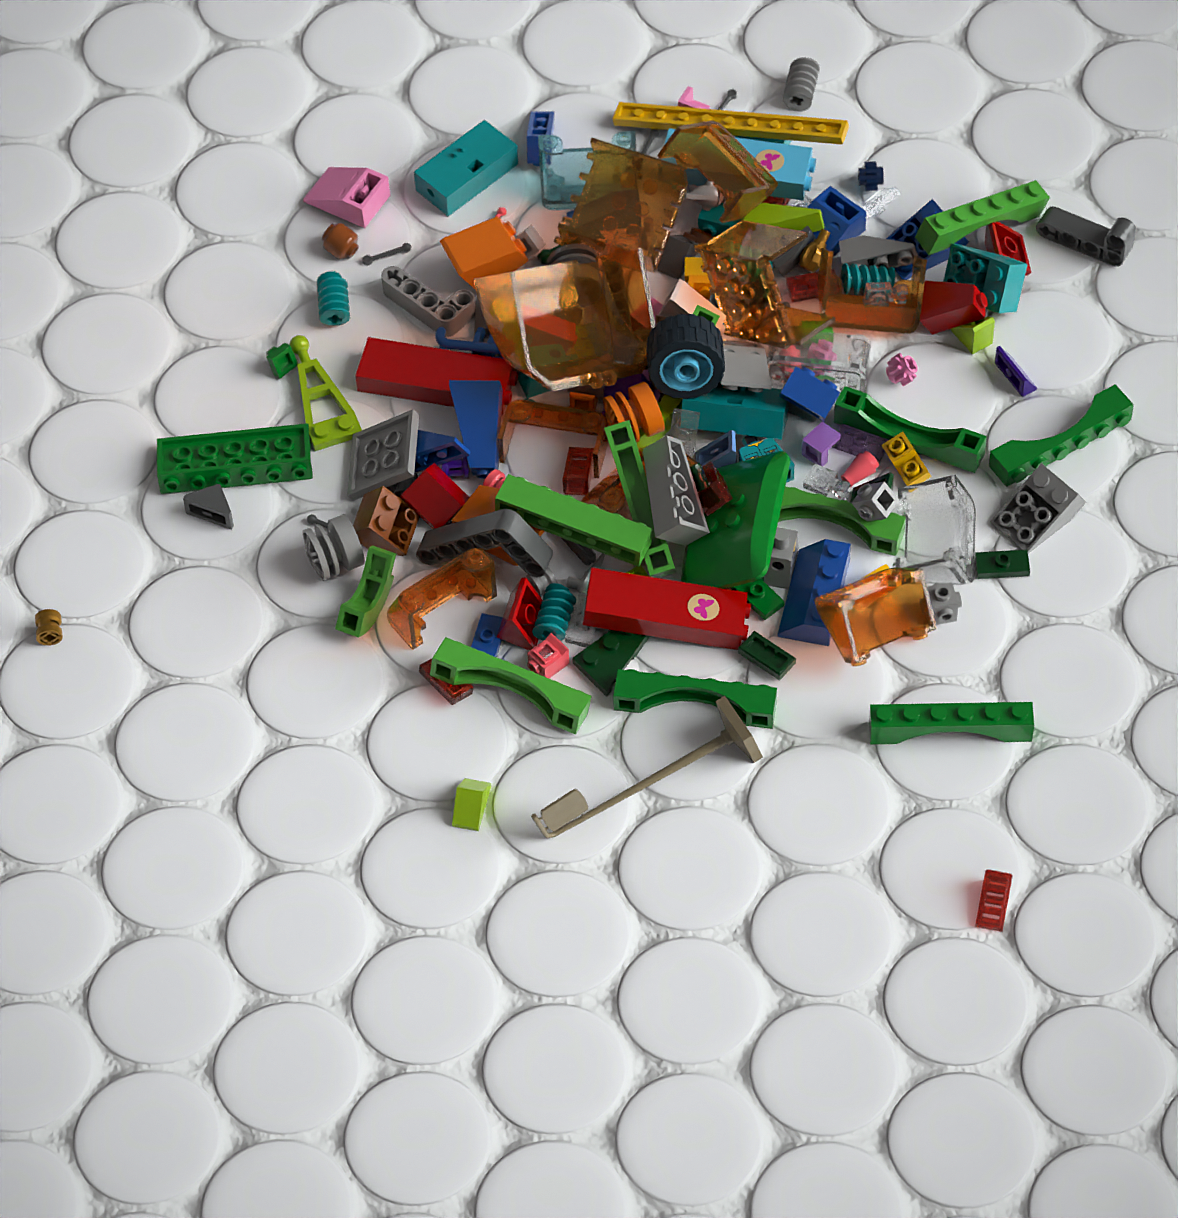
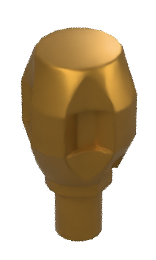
M821 229L817 239H814L803 249L799 260L801 268L814 273L821 267L826 254L825 247L827 245L825 243L831 234L830 232Z

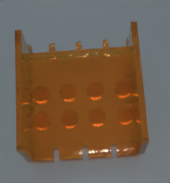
M591 138L590 143L593 153L588 152L586 158L593 161L589 174L580 172L578 178L586 181L580 196L571 195L570 200L577 203L572 218L563 216L562 223L558 224L557 228L560 237L556 236L554 243L562 246L576 243L588 245L597 252L598 258L607 261L611 259L623 262L626 267L644 273L647 271L655 273L662 257V253L655 251V249L664 251L671 231L663 227L673 228L679 209L672 206V204L681 206L684 193L687 191L686 169L677 164Z
M741 220L708 243H699L694 246L695 251L700 253L703 261L701 266L702 272L707 273L711 284L708 288L709 292L716 298L719 307L717 309L726 315L724 335L787 349L793 344L802 345L836 321L834 316L784 306V303H780L782 297L777 282L773 280L775 276L770 261H773L807 238V232Z

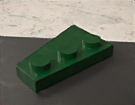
M610 630L572 658L573 664L607 697L616 682L618 669L624 670L629 662L634 660L650 636Z

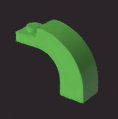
M376 546L369 547L360 583L351 599L341 604L335 627L336 630L359 638L373 626L385 605L393 583L394 576L391 574L396 553Z

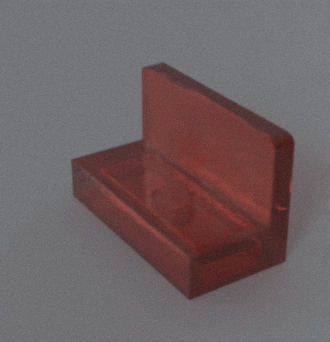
M711 461L702 467L710 486L698 493L701 506L707 516L733 499L725 479Z

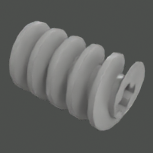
M802 57L795 59L790 65L783 93V101L786 106L793 110L805 111L811 107L820 66L815 60Z

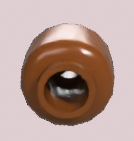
M342 223L331 224L322 236L324 241L323 248L337 259H344L347 256L351 258L359 248V245L356 244L358 241L357 233Z

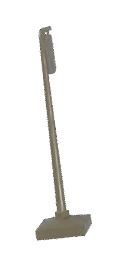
M724 695L716 701L725 727L720 732V736L585 814L582 813L588 810V804L581 792L573 789L540 811V818L536 814H532L531 818L544 837L553 838L726 744L731 745L735 743L754 763L763 758L752 734ZM543 819V821L547 825L546 828L543 826L540 820ZM547 829H551L554 832L548 833Z

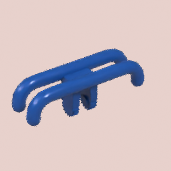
M444 327L437 328L435 335L440 349L471 351L472 354L514 360V368H520L522 357H498L495 354L518 355L523 353V349L529 348L532 343V337L525 335L519 344H499V329H492L487 343H484L486 333L485 328L482 327L477 328L473 341L447 339Z

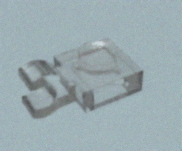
M814 464L803 481L804 489L822 494L825 497L831 492L839 500L847 501L851 492L847 491L850 483L838 480V472Z

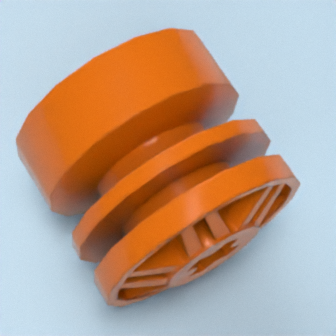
M643 381L628 387L629 400L619 391L615 393V400L611 395L603 398L608 425L611 426L629 420L636 442L640 441V428L647 437L665 430L659 405L646 382Z

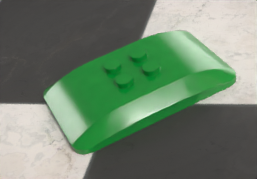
M778 451L715 468L705 476L704 479L708 480L710 486L699 491L698 496L710 533L686 545L681 582L726 589L755 582L765 576L770 565L790 466V457L786 452Z

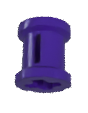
M467 456L442 464V471L448 477L464 476L469 478Z

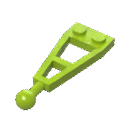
M302 335L294 336L289 345H291L294 354L298 355L301 361L297 366L305 421L309 423L310 441L314 450L318 451L352 440L353 434L362 431L354 410L316 358L310 359L307 352L309 349L308 339ZM315 372L323 384L308 389L306 374ZM331 395L344 415L313 424L310 400Z

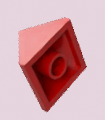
M999 221L986 225L984 242L987 252L1008 256L1027 263L1025 276L1031 274L1023 236Z
M435 463L425 469L400 496L433 529L444 526L470 498Z
M526 577L520 579L510 594L497 638L526 650H532L539 641L538 638L533 636L532 631L543 600Z

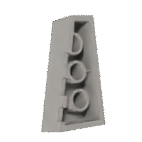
M665 436L643 449L655 537L686 546L710 533L682 440Z

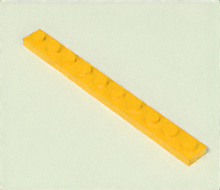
M619 102L612 118L614 126L661 130L677 129L709 134L843 145L849 129L848 120Z

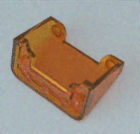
M472 548L400 593L388 606L387 620L407 645L414 650L423 644L421 630L426 628V622L422 617L459 593H462L468 601L473 596H481L486 602L497 597L494 560L486 551L480 548Z
M894 567L885 569L814 599L817 612L845 663H851V666H860L867 663L866 659L871 657V650L904 636L912 637L913 640L924 639L928 637L929 632L937 629L924 572L921 568Z

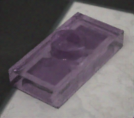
M845 424L841 425L838 430L841 434L840 440L832 448L855 456L858 453L868 451L876 458L878 463L881 462L885 454V450L881 445L887 442L888 439Z

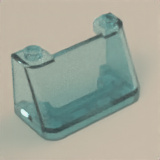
M635 131L616 133L612 137V147L563 149L562 140L558 136L538 135L541 202L545 208L549 210L576 209L613 192L638 190Z

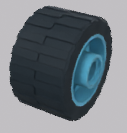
M677 314L658 322L651 329L646 341L649 379L656 389L673 398L688 399L706 395L719 385L725 372L723 339L720 330L712 321L695 314Z

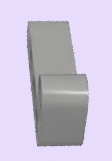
M390 266L382 271L381 278L384 295L435 332L437 328L444 327L446 329L445 337L455 335L475 317V299L473 293L469 290H458L445 300L399 267Z

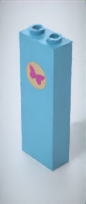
M669 129L659 163L660 181L700 186L705 184L707 180H711L723 190L804 201L806 191L811 190L812 177H810V173L815 172L816 158H812L813 148Z

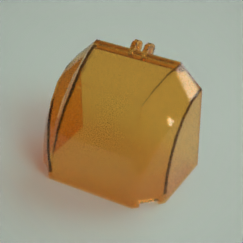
M642 248L595 256L596 262L578 265L577 260L475 278V289L484 319L495 345L506 363L527 375L544 388L553 391L590 384L593 389L601 388L603 383L606 386L615 385L617 378L641 374L647 365V337H649L651 329L656 326Z

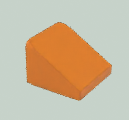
M570 392V410L595 414L598 404V398L595 395Z

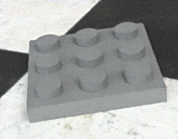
M412 409L353 434L347 496L353 501L362 498L364 494L381 486L386 488L414 476L419 414Z

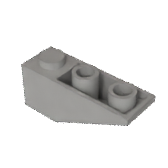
M864 235L839 241L842 265L843 263H847L848 266L857 264L859 267L863 264L867 267L874 265L877 269L880 266L888 269L889 267L895 268L920 262L916 248L912 243Z

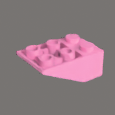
M328 167L305 196L303 202L366 228L390 197L388 176L369 168Z

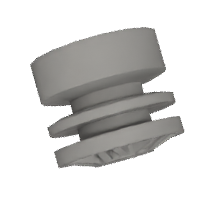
M345 514L328 520L329 533H326L320 524L315 525V533L310 528L303 530L306 554L312 567L323 581L330 579V571L334 576L340 574L339 562L348 571L365 564L359 538L352 523Z

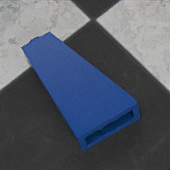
M449 380V387L463 443L470 450V455L467 456L470 470L473 476L485 479L491 471L499 470L503 397L501 382Z

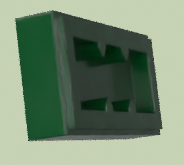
M1028 550L975 552L977 579L1030 576Z
M753 631L738 647V654L779 681L796 664L794 656L756 631Z

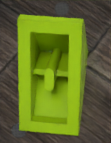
M985 317L984 319L952 328L951 331L970 353L974 354L993 343L995 321L993 317Z
M465 778L457 786L452 827L479 831L491 789L490 782Z

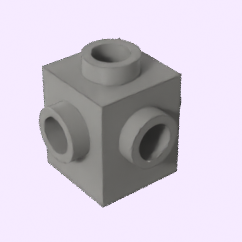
M884 481L873 484L867 483L861 486L852 504L857 509L858 514L868 522L886 519L900 500Z
M952 582L936 583L932 586H926V597L922 598L924 613H928L932 626L957 621L958 608L962 607V601L959 591L955 592Z

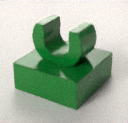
M283 343L278 348L273 346L266 352L268 355L266 358L274 376L279 379L298 364L291 345Z

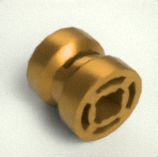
M45 609L35 615V624L38 627L36 630V640L42 645H55L62 641V629L59 627L62 620L61 614L58 611Z

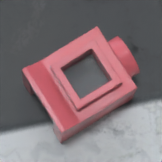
M552 633L544 641L527 652V666L530 671L546 678H551L570 664L569 649Z

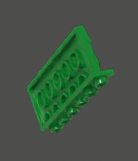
M309 423L158 438L157 477L160 493L198 491L220 484L221 488L312 479Z

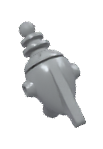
M707 180L705 184L700 186L691 185L688 189L689 193H684L685 199H693L702 205L703 210L707 211L718 207L722 202L727 204L733 201L739 202L741 199L739 194L733 195V191L729 192L726 189L723 191L719 185L714 184V181Z

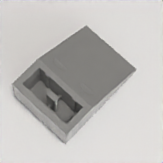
M723 340L725 372L723 373V379L719 382L723 385V388L738 390V386L748 387V390L753 392H763V389H771L765 348L760 343Z
M1041 463L990 522L1022 550H1028L1029 554L1070 522L1085 505L1086 501Z

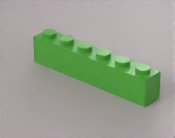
M508 474L495 497V511L501 509L513 510L530 526L638 567L652 543L653 529L644 523L628 520L620 514L610 513L594 504H586L570 495L554 492L546 486L533 484L522 477Z

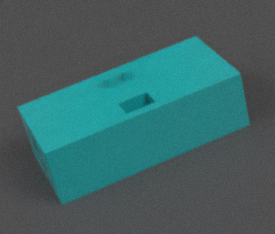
M483 120L414 171L415 190L449 217L519 164L517 144L486 120Z
M719 383L715 389H712L706 395L682 400L681 427L724 433L733 430L735 434L782 440L788 419L789 402L779 397L782 389L771 388L763 389V392L749 391L748 387L738 386V390L723 388V385Z

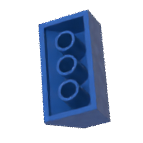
M824 539L799 549L777 637L824 646L830 645L850 563L851 543Z

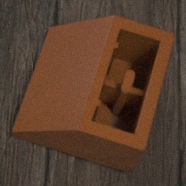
M381 486L364 494L353 527L360 544L365 548L369 549L371 546H376L396 553V555L405 556L420 516L407 503L384 486Z

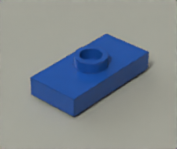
M482 613L471 647L497 657L502 639L497 638V634L503 617Z

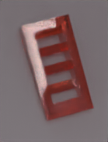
M569 447L562 479L564 494H589L594 448Z
M985 870L975 927L1003 932L1013 878L1011 873ZM987 892L1003 895V897L987 895ZM985 903L1001 906V908L985 906ZM983 913L1000 917L999 919L983 917Z

